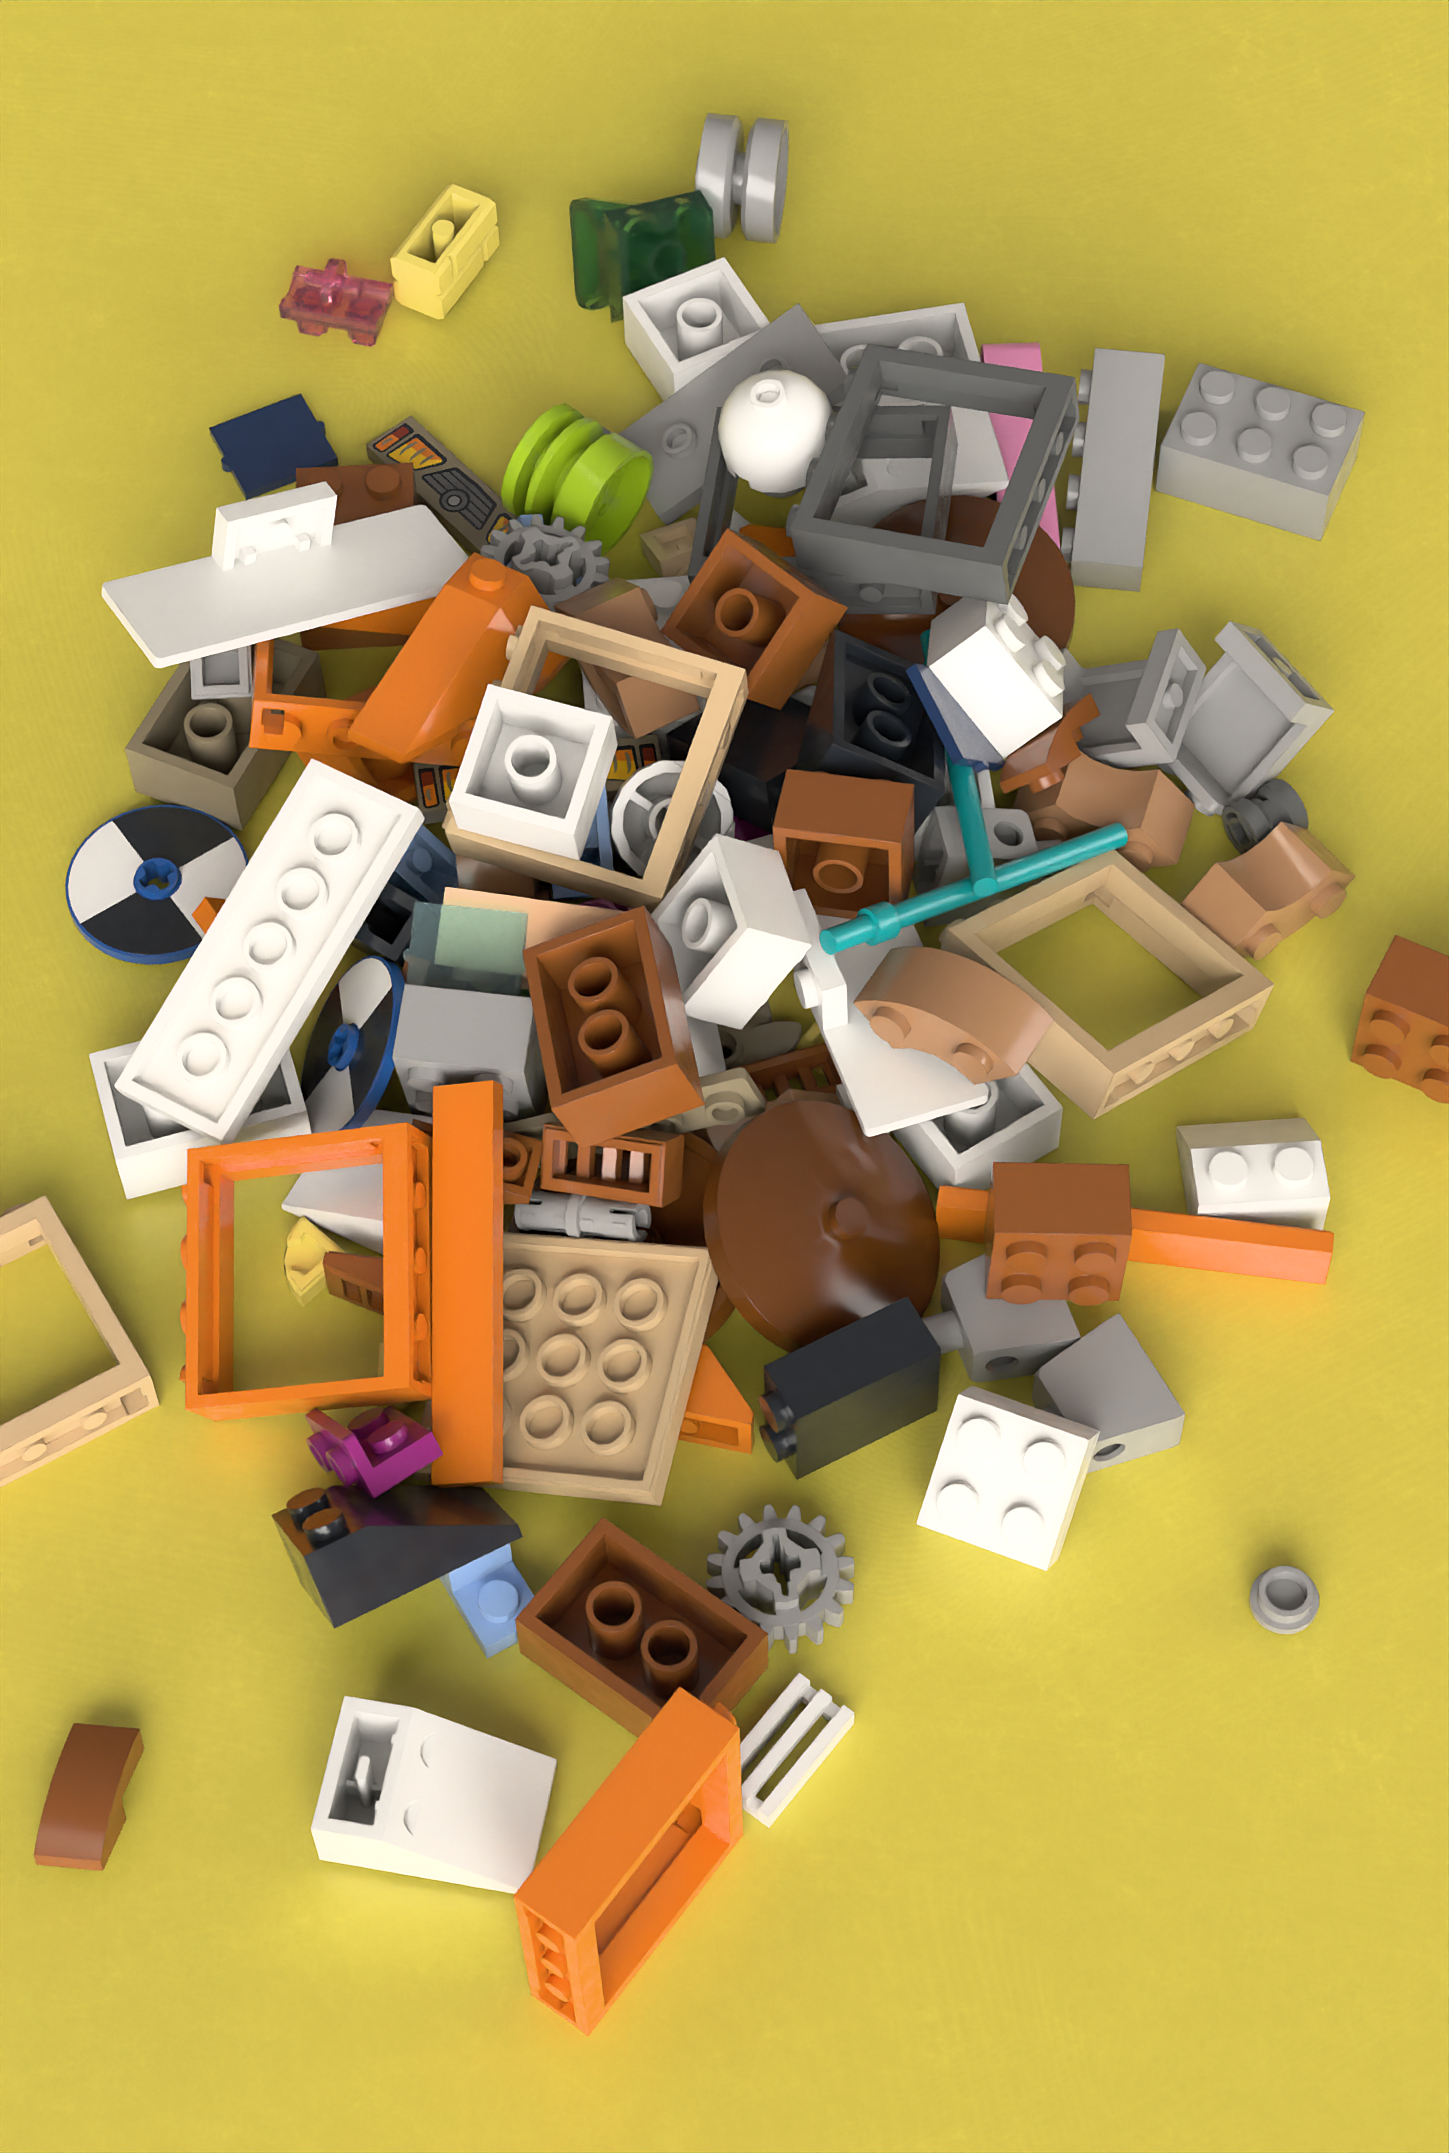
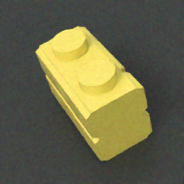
M447 185L390 258L392 275L396 278L393 282L395 299L411 309L436 319H444L483 268V261L489 260L500 245L499 231L495 225L498 222L496 203L491 198L458 185Z

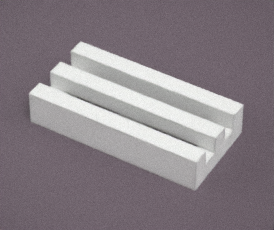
M800 1673L797 1674L740 1743L742 1775L801 1702L807 1705L742 1784V1809L768 1828L854 1724V1712L845 1705L841 1708L832 1702L831 1695L822 1689L819 1692L810 1686V1680ZM822 1716L828 1720L829 1723L767 1799L763 1802L755 1795L819 1717Z

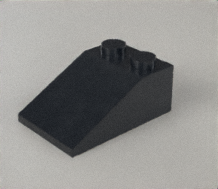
M834 629L827 643L798 755L797 770L820 771L833 775L874 780L885 779L892 782L914 784L915 835L945 793V747L906 672V669L915 663Z
M333 1485L325 1490L323 1488H311L293 1496L287 1502V1508L271 1515L302 1587L334 1629L523 1537L518 1524L482 1487L476 1486L440 1488L432 1485H394L375 1498L356 1485L349 1487Z

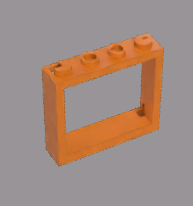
M436 597L321 627L411 636ZM274 639L254 644L249 748L392 760L347 739L348 729L366 702L272 694ZM271 709L284 710V715L272 714ZM477 716L459 725L457 736L408 762L461 767Z
M403 1122L187 1149V1185H181L183 1200L187 1206V1234L182 1239L180 1249L181 1260L186 1270V1299L182 1302L180 1309L181 1327L186 1335V1364L181 1369L179 1379L186 1383L185 1410L213 1421L304 1413L311 1412L316 1408L324 1411L432 1400L433 1137L410 1123ZM383 1163L384 1376L233 1392L234 1181Z
M681 1687L675 1691L513 1895L531 1995L587 2036L595 2029L743 1836L740 1728L736 1726V1718L720 1702L714 1707L702 1698L698 1700Z

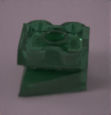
M700 190L646 203L590 197L574 199L570 203L576 301L580 307L587 310H598L609 306L611 323L624 320V296L716 261L713 210Z

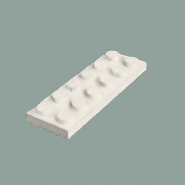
M311 758L114 1087L122 1095L221 1145L233 1143L422 825L425 817L420 809Z

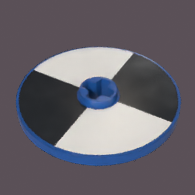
M155 805L142 807L122 813L108 820L82 842L74 854L67 871L65 884L66 900L70 915L79 932L89 943L103 953L116 959L136 964L173 963L191 958L205 936V933L192 917L204 897L227 899L249 861L243 845L237 836L215 817L183 806ZM157 878L163 884L169 883V886L160 890L156 885H149L148 882Z
M372 955L357 961L340 978L321 1010L308 1045L301 1078V1092L312 1134L361 1128L376 1108L387 1087L395 1067L392 1056L405 986L401 970L391 960Z

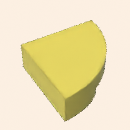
M304 1216L291 1229L287 1238L284 1256V1270L289 1289L302 1307L307 1305L327 1287L322 1264L325 1252L346 1253Z

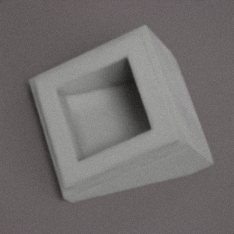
M254 644L190 660L192 700L252 697Z

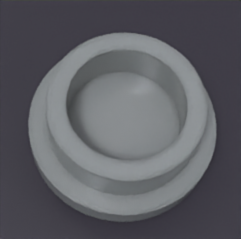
M1278 1566L1264 1571L1256 1578L1250 1591L1249 1605L1254 1618L1264 1628L1279 1634H1293L1307 1628L1315 1619L1319 1607V1593L1314 1582L1303 1571L1292 1566Z

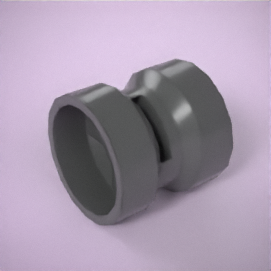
M1274 779L1257 790L1256 798L1251 800L1241 798L1224 808L1222 812V821L1226 834L1241 855L1261 842L1281 821L1308 829L1309 824L1308 815L1297 792L1282 779Z

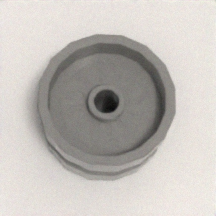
M707 114L695 176L697 236L728 238L734 230L739 205H741V227L746 240L777 243L783 218L788 174V120L757 118L751 126L746 152H744V129L739 116Z

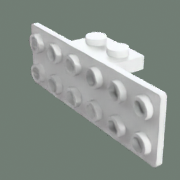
M325 481L216 507L211 556L104 582L102 584V597L152 665L156 668H163L436 597L444 584L469 557L425 505H416L333 526L337 495Z
M773 834L747 841L774 850ZM805 888L793 891L812 946L805 953L801 961L793 967L795 970L794 983L802 1007L804 1009L811 1008L864 1134L868 1137L876 1136L987 1103L988 1088L985 1083L974 1085L955 1067L935 1055L912 1048L893 1049L888 1042L874 1033L870 1022L853 1004L890 949L904 946L923 947L914 924L902 928L896 938L881 944L870 946L862 943L829 955L821 947L819 940L820 932L852 919L816 915Z

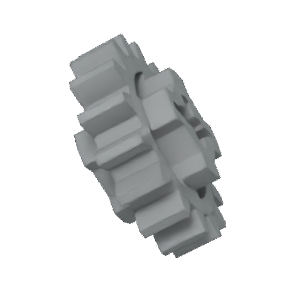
M532 515L531 525L524 527L516 519L509 520L508 533L506 534L494 529L491 532L490 545H482L480 555L497 560L505 566L511 561V569L529 576L550 611L555 612L554 605L609 581L610 561L609 558L600 557L602 543L599 540L585 543L586 528L579 526L571 532L564 529V518L557 517L553 521L552 526L543 525L539 515ZM582 577V581L576 586L577 578Z
M765 1505L763 1521L754 1523L745 1513L738 1516L739 1535L736 1536L721 1530L718 1534V1549L721 1553L708 1554L707 1574L713 1577L706 1580V1590L768 1633V1652L773 1645L774 1639L784 1640L785 1647L790 1654L797 1653L798 1637L807 1635L816 1645L823 1643V1622L840 1628L844 1620V1609L840 1604H852L854 1599V1584L848 1580L854 1577L855 1563L853 1557L842 1556L845 1552V1537L842 1533L834 1534L827 1538L824 1537L826 1533L825 1517L819 1515L807 1525L801 1522L800 1506L793 1505L786 1519H777L772 1505ZM759 1548L752 1558L744 1559L752 1551ZM774 1562L779 1564L780 1574H784L787 1582V1596L782 1594L781 1584L776 1582ZM818 1598L811 1606L801 1611L809 1599Z

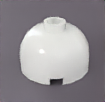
M767 370L751 375L738 384L725 401L718 424V438L728 471L735 478L737 474L740 478L748 480L750 488L759 492L785 493L805 487L809 464L813 458H820L825 446L827 422L831 413L834 412L826 393L809 378L790 370Z
M659 760L637 769L620 785L611 805L610 835L617 853L636 874L642 877L683 769L684 760ZM718 780L684 873L716 833L731 838L735 836V822H733L731 800L727 789Z

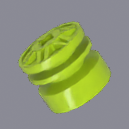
M566 403L554 405L540 415L527 430L511 457L504 474L501 490L503 508L517 517L520 515L542 514L544 525L552 526L553 521L557 517L564 518V529L570 532L574 528L583 526L586 528L584 542L599 540L602 543L600 555L602 557L615 547L629 530L640 512L652 481L654 472L653 456L615 432L604 435L603 427L590 417L584 418L579 411Z

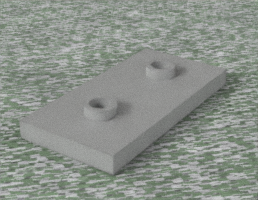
M799 303L619 433L620 436L643 448L653 456L654 472L646 497L657 516L666 526L700 503L717 407H723L725 401L738 384L751 375L767 370H790L812 380L826 393L832 406L845 398L844 389L847 375Z

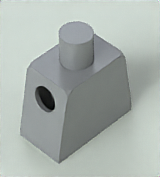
M934 807L912 876L916 895L970 876L956 807ZM982 808L994 867L1062 842L1060 839L1036 841L1029 815L1021 809ZM1066 868L1047 874L1042 877H1052L1064 871ZM1034 880L924 920L925 927L949 924L960 918L966 920L984 911L996 899L1001 897L1008 899L1026 890Z
M985 1254L948 1271L942 1277L940 1300L942 1313L922 1318L941 1348V1354L958 1350L969 1378L978 1383L1035 1375L1041 1366L1081 1339L1066 1300H1038L1031 1304L1017 1305L1008 1303L1003 1299H985Z
M1120 1313L1107 1319L1041 1366L1034 1375L1032 1400L1035 1408L1100 1430L1087 1473L1160 1452L1180 1444L1185 1412Z

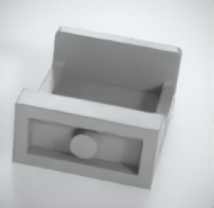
M1229 621L1214 639L1225 653L1203 677L1175 762L1156 764L1168 774L1176 775L1188 788L1184 794L1195 804V808L1209 817H1212L1214 814L1222 815L1224 808L1241 798L1249 800L1256 798L1257 790L1280 774L1335 711L1260 629Z
M1179 628L1158 631L1149 658L1146 660L1082 668L1068 649H1059L1066 662L1064 666L1065 690L1063 691V705L1091 693L1101 714L1080 727L1084 738L1076 742L1081 752L1095 761L1117 769L1175 762L1207 668Z

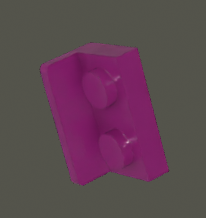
M390 1405L384 1409L382 1407H375L362 1412L349 1422L347 1428L317 1408L305 1415L314 1433L306 1439V1442L321 1468L326 1473L333 1470L345 1487L355 1484L373 1498L444 1455L430 1430Z

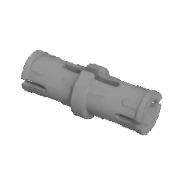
M534 1189L532 1190L530 1204H515L514 1211L515 1222L521 1230L565 1233L568 1236L592 1239L593 1237L643 1242L648 1234L644 1230H636V1226L650 1229L651 1225L649 1205L573 1193L537 1191Z

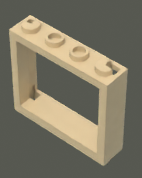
M531 605L524 625H518L515 636L511 634L509 636L506 647V659L510 660L504 678L502 681L495 679L491 685L533 695L548 652L550 651L708 699L643 878L638 879L587 862L459 829L449 803L450 796L446 801L448 811L442 828L446 829L447 839L452 852L629 908L634 909L644 905L649 914H652L684 873L749 694L746 669Z
M1115 850L1069 866L1066 870L1048 879L1040 877L1032 882L1026 890L1008 899L998 898L984 911L966 920L956 919L944 929L938 939L942 943L940 950L971 959L1002 975L1031 996L1054 1019L1027 1062L1093 1120L1252 1030L1275 985ZM1093 904L1203 998L1114 1048L1107 1050L996 953Z
M46 1195L28 1204L22 1203L12 1206L0 1216V1267L47 1244L117 1366L0 1425V1488L160 1405L149 1371Z

